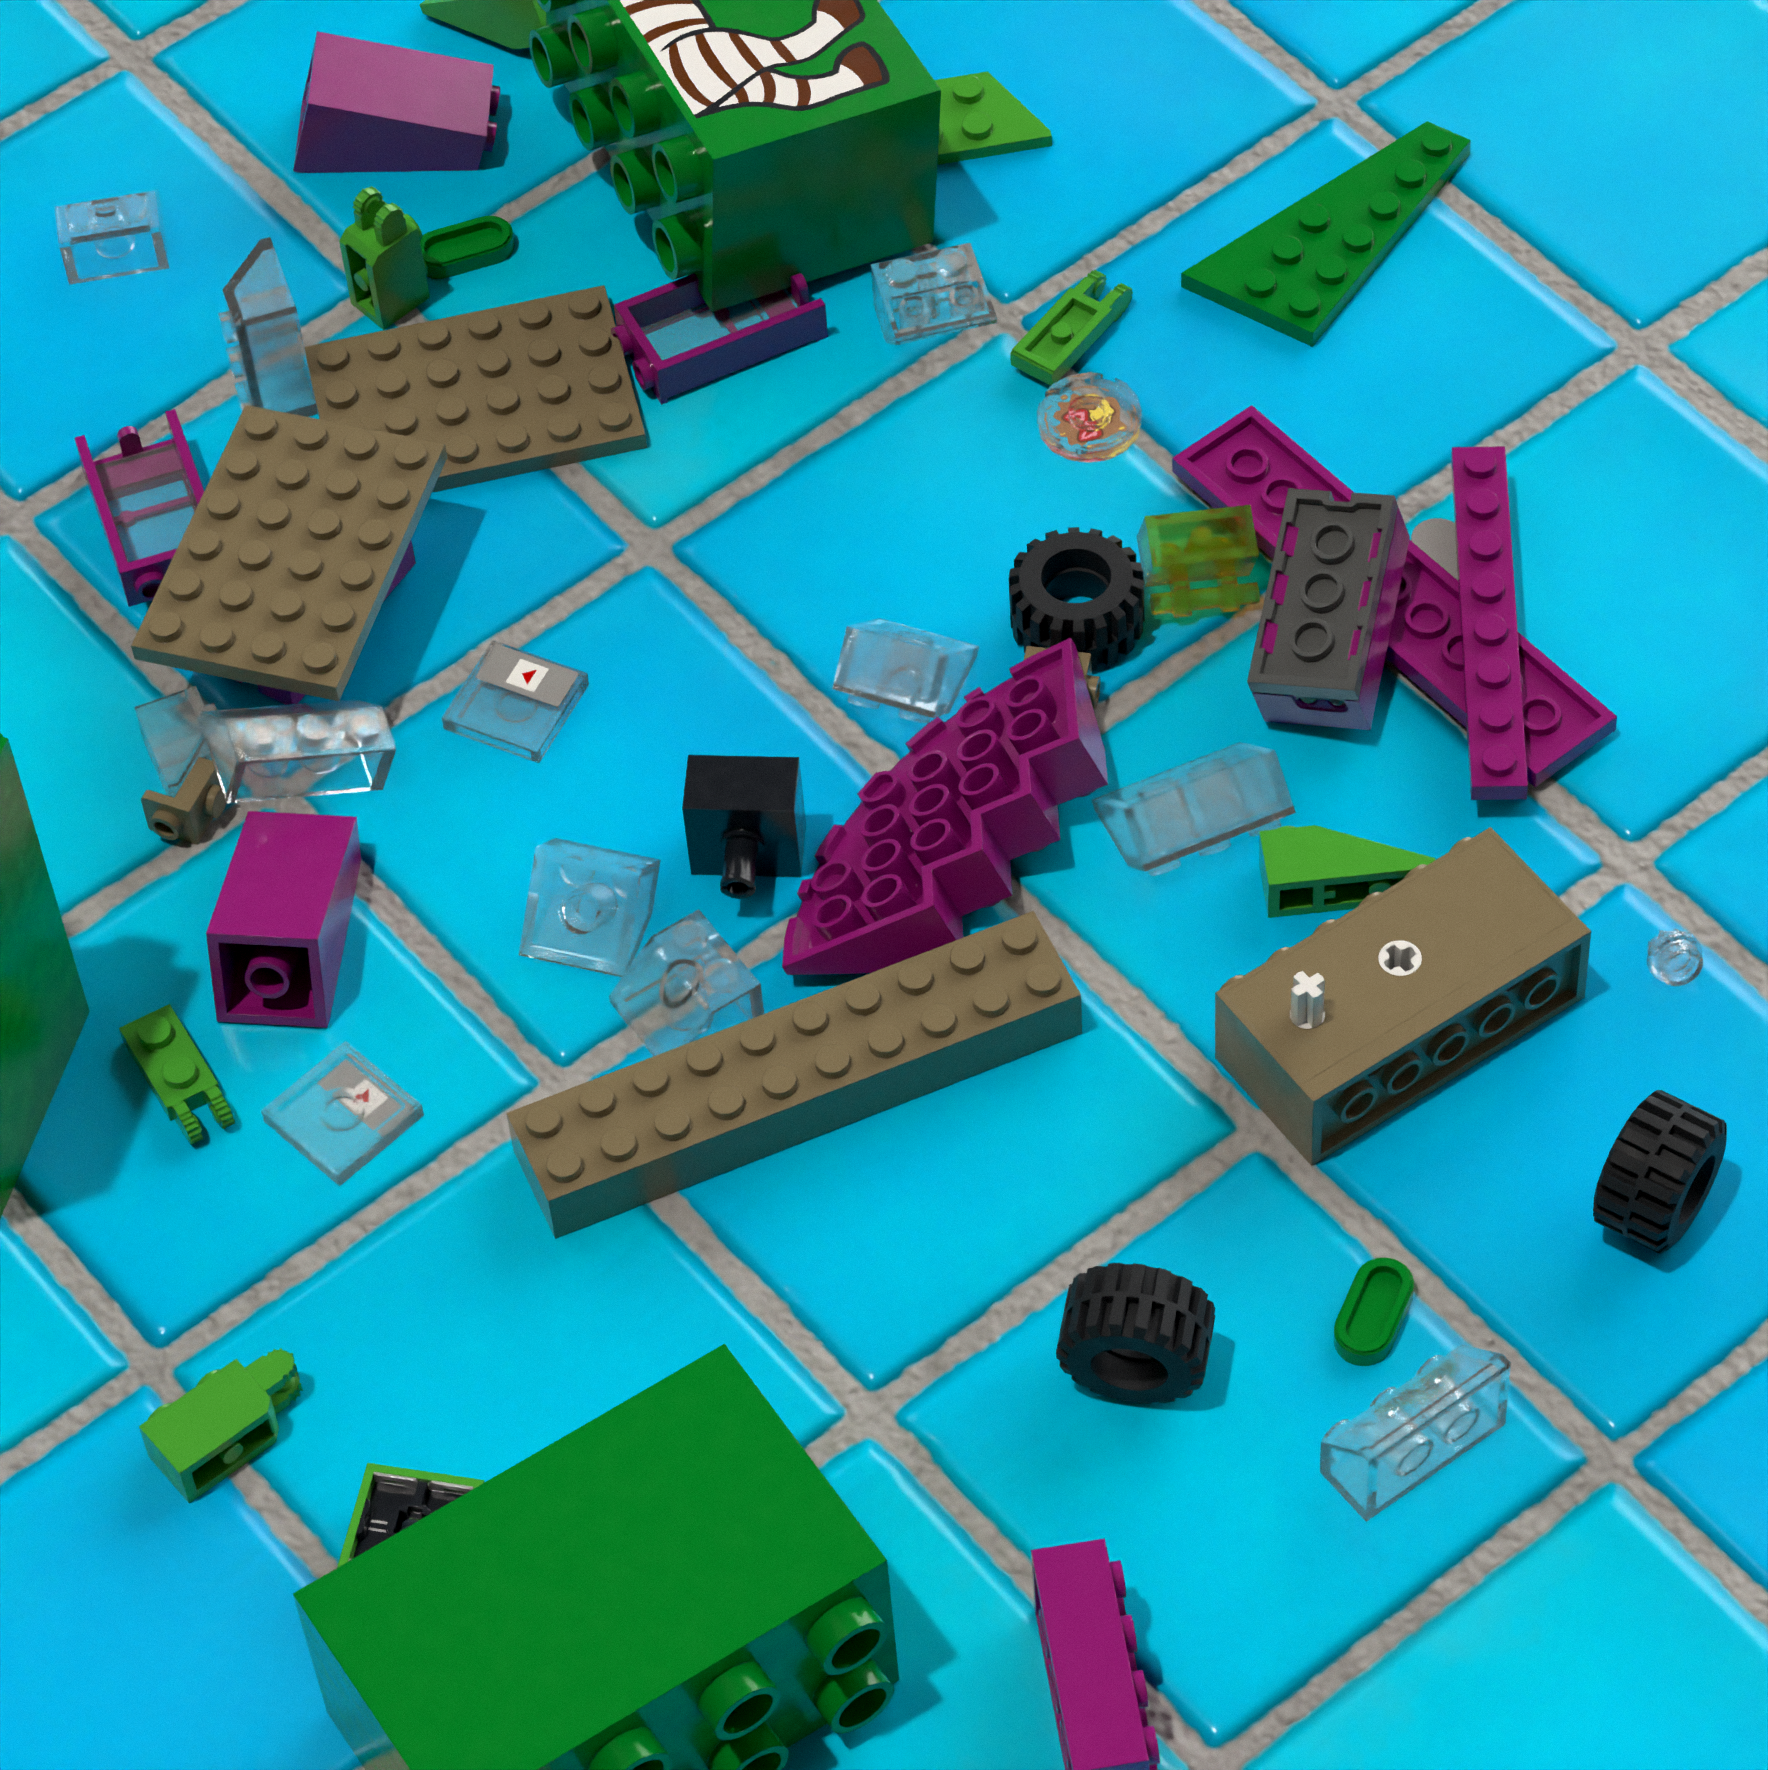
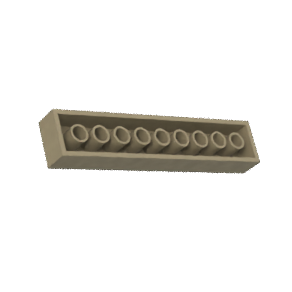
M1031 911L507 1112L513 1151L556 1239L1082 1034L1081 994L1035 912Z

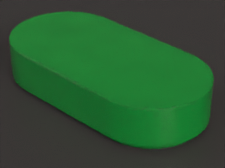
M483 216L433 230L422 235L420 240L423 259L428 267V274L426 276L434 279L449 278L500 263L512 254L515 246L511 225L503 218L497 216Z
M1375 1258L1363 1264L1357 1271L1334 1325V1346L1337 1353L1345 1361L1357 1366H1370L1383 1361L1389 1355L1413 1300L1414 1279L1407 1266L1400 1261L1392 1258Z

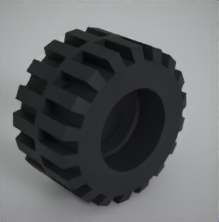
M1079 527L1068 528V533L1059 534L1057 530L1045 533L1046 540L1044 541L1036 538L1027 544V553H1018L1014 559V568H1011L1009 572L1011 628H1013V637L1017 645H1024L1025 653L1026 646L1048 648L1071 638L1076 645L1077 652L1091 653L1092 671L1098 670L1097 664L1104 662L1107 666L1118 662V653L1128 655L1134 648V640H1140L1143 632V622H1145L1143 569L1141 563L1136 562V553L1130 547L1122 548V540L1114 535L1104 538L1102 537L1101 530L1092 528L1089 533L1080 532ZM1069 597H1087L1093 599L1091 601L1083 603H1068L1060 601L1062 599Z
M1662 1090L1654 1091L1630 1115L1609 1152L1595 1190L1594 1221L1659 1254L1671 1248L1681 1239L1694 1221L1717 1176L1726 1148L1727 1125L1725 1120Z
M1110 1263L1106 1267L1095 1266L1089 1268L1087 1273H1079L1073 1278V1283L1069 1284L1056 1349V1358L1060 1360L1059 1366L1064 1373L1072 1375L1071 1379L1077 1384L1090 1388V1391L1108 1396L1115 1400L1152 1404L1153 1402H1174L1175 1398H1186L1192 1395L1193 1390L1199 1389L1203 1384L1215 1322L1214 1304L1212 1301L1207 1300L1208 1294L1202 1288L1192 1285V1281L1183 1276L1172 1274L1171 1271L1162 1268H1154L1136 1263Z

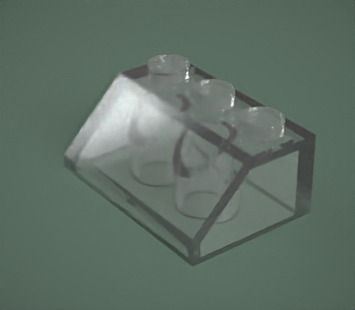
M264 238L259 240L223 288L227 311L218 313L226 343L234 342L235 344L234 347L226 348L234 378L242 377V381L234 383L236 396L241 411H243L245 405L300 416H313L318 414L297 309L271 238Z
M357 699L202 711L199 715V721L226 803L383 790L397 749L382 706Z
M1241 742L1091 800L1095 812L1128 867L1144 872L1148 871L1150 876L1164 874L1180 867L1179 858L1198 851L1200 856L1221 852L1231 846L1230 838L1248 832L1249 836H1259V831L1277 829L1281 826L1279 819L1296 813L1276 751Z
M1465 1345L1458 1346L1444 1357L1442 1355L1431 1357L1419 1368L1416 1376L1399 1388L1389 1387L1376 1396L1369 1409L1351 1421L1343 1419L1337 1422L1327 1431L1321 1441L1320 1473L1367 1522L1505 1425L1511 1362L1501 1353Z

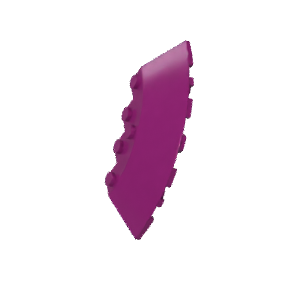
M1071 638L1034 654L1009 668L1013 677L984 694L981 688L978 687L964 696L967 703L946 722H943L937 716L905 743L910 752L890 771L876 772L857 793L862 802L843 826L833 825L815 854L819 866L812 879L802 880L797 892L802 903L797 916L789 919L784 937L782 968L787 975L872 973L963 938L962 916L981 908L992 907L1001 900L1013 896L1010 860L1029 852H1038L1049 844L1060 840L1058 805L1076 797L1088 796L1096 789L1108 785L1104 745L1076 645Z

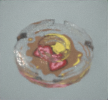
M1087 372L1069 375L1049 387L1045 392L1044 400L1038 406L1037 424L1042 441L1052 452L1071 461L1093 463L1110 460L1129 449L1138 438L1142 424V411L1138 396L1127 383L1117 378L1113 382L1103 379V374Z

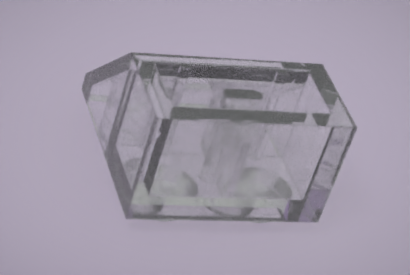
M971 243L871 264L874 309L885 341L888 344L900 345L997 323V316Z

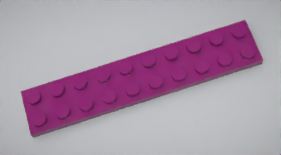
M1252 405L1172 458V472L1272 559L1274 558L1288 488L1331 491L1334 501L1350 502L1351 494L1354 493ZM1409 539L1386 658L1467 728L1458 580ZM1518 632L1527 780L1534 787H1537L1616 730L1617 716Z

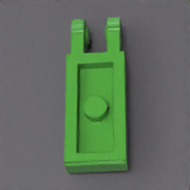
M1092 270L1074 289L1070 287L1014 346L1010 353L1011 365L1053 387L1113 321L1116 322L1122 313L1125 312L1133 297L1132 288L1120 283L1101 302H1098L1096 299H1099V296L1102 295L1107 278L1103 273Z
M170 1004L119 1028L126 1048L170 1121L175 1119L190 1145L203 1139L201 1126L196 1116L190 1112L193 1109L207 1104L214 1120L222 1129L235 1124L231 1110L220 1092L218 1082Z

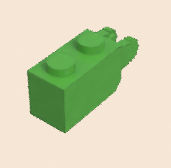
M371 186L365 189L362 188V191L355 197L353 202L355 222L345 229L339 244L351 304L385 330L430 298L426 277L428 267L423 259L420 243L422 232L418 224L411 216L404 214L403 210L396 204L384 202L382 193Z
M282 1348L280 1350L274 1349L272 1352H268L267 1356L262 1355L245 1368L235 1359L222 1369L207 1373L201 1378L195 1388L173 1403H167L158 1407L149 1416L148 1420L139 1426L148 1457L188 1503L194 1501L276 1443L279 1431L276 1414L289 1406L290 1401H296V1397L300 1396V1391H303L302 1385L299 1382L300 1378L294 1363L293 1353L284 1351Z

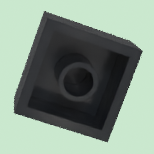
M688 755L682 811L691 875L722 876L720 881L721 892L735 899L748 898L755 893V876L801 877L806 818L799 757Z

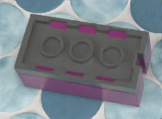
M1288 488L1247 680L1265 722L1371 730L1410 539L1394 495L1352 493L1350 502L1334 501L1331 491Z

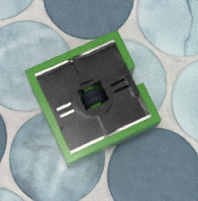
M367 1463L337 1568L485 1483V1481Z

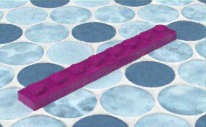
M1505 446L1452 447L1451 470L1471 800L1527 799L1528 780Z

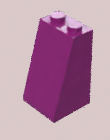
M317 31L302 98L293 171L300 173L477 171L483 151L492 152L496 136L497 123L488 121L489 115H496L500 96V87L492 85L494 65Z
M248 811L206 932L217 1022L328 1027L361 864L357 817Z

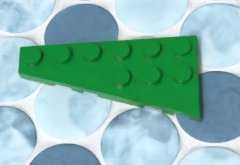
M1428 121L1182 272L1181 287L1313 347L1470 155L1471 140Z

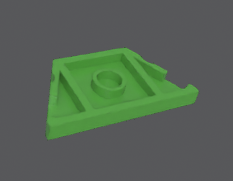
M988 71L935 80L941 89L937 165L1052 146L1051 131Z

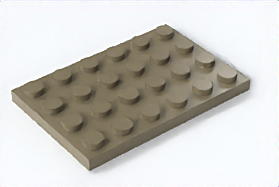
M605 285L304 347L319 419L445 443L447 459L432 493L647 448L645 431L618 337H613L611 334V328L616 327Z
M245 405L133 640L131 648L134 659L340 701L446 462L445 443Z

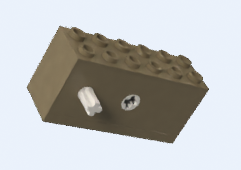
M1490 827L1473 838L1466 837L1461 839L1448 853L1430 864L1416 866L1402 881L1387 890L1368 895L1357 908L1339 919H1330L1323 922L1315 929L1312 935L1294 946L1283 947L1275 951L1264 964L1246 975H1236L1225 982L1220 990L1215 993V1058L1307 1162L1313 1166L1585 998L1591 930Z

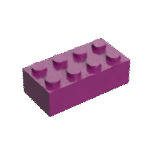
M1105 1538L1031 1550L1034 1610L1065 1770H1158L1157 1764H1160L1156 1732L1154 1726H1148L1145 1709L1148 1707V1695L1143 1670H1137L1134 1652H1137L1132 1615H1126L1123 1598L1126 1597V1587L1121 1561L1109 1562Z

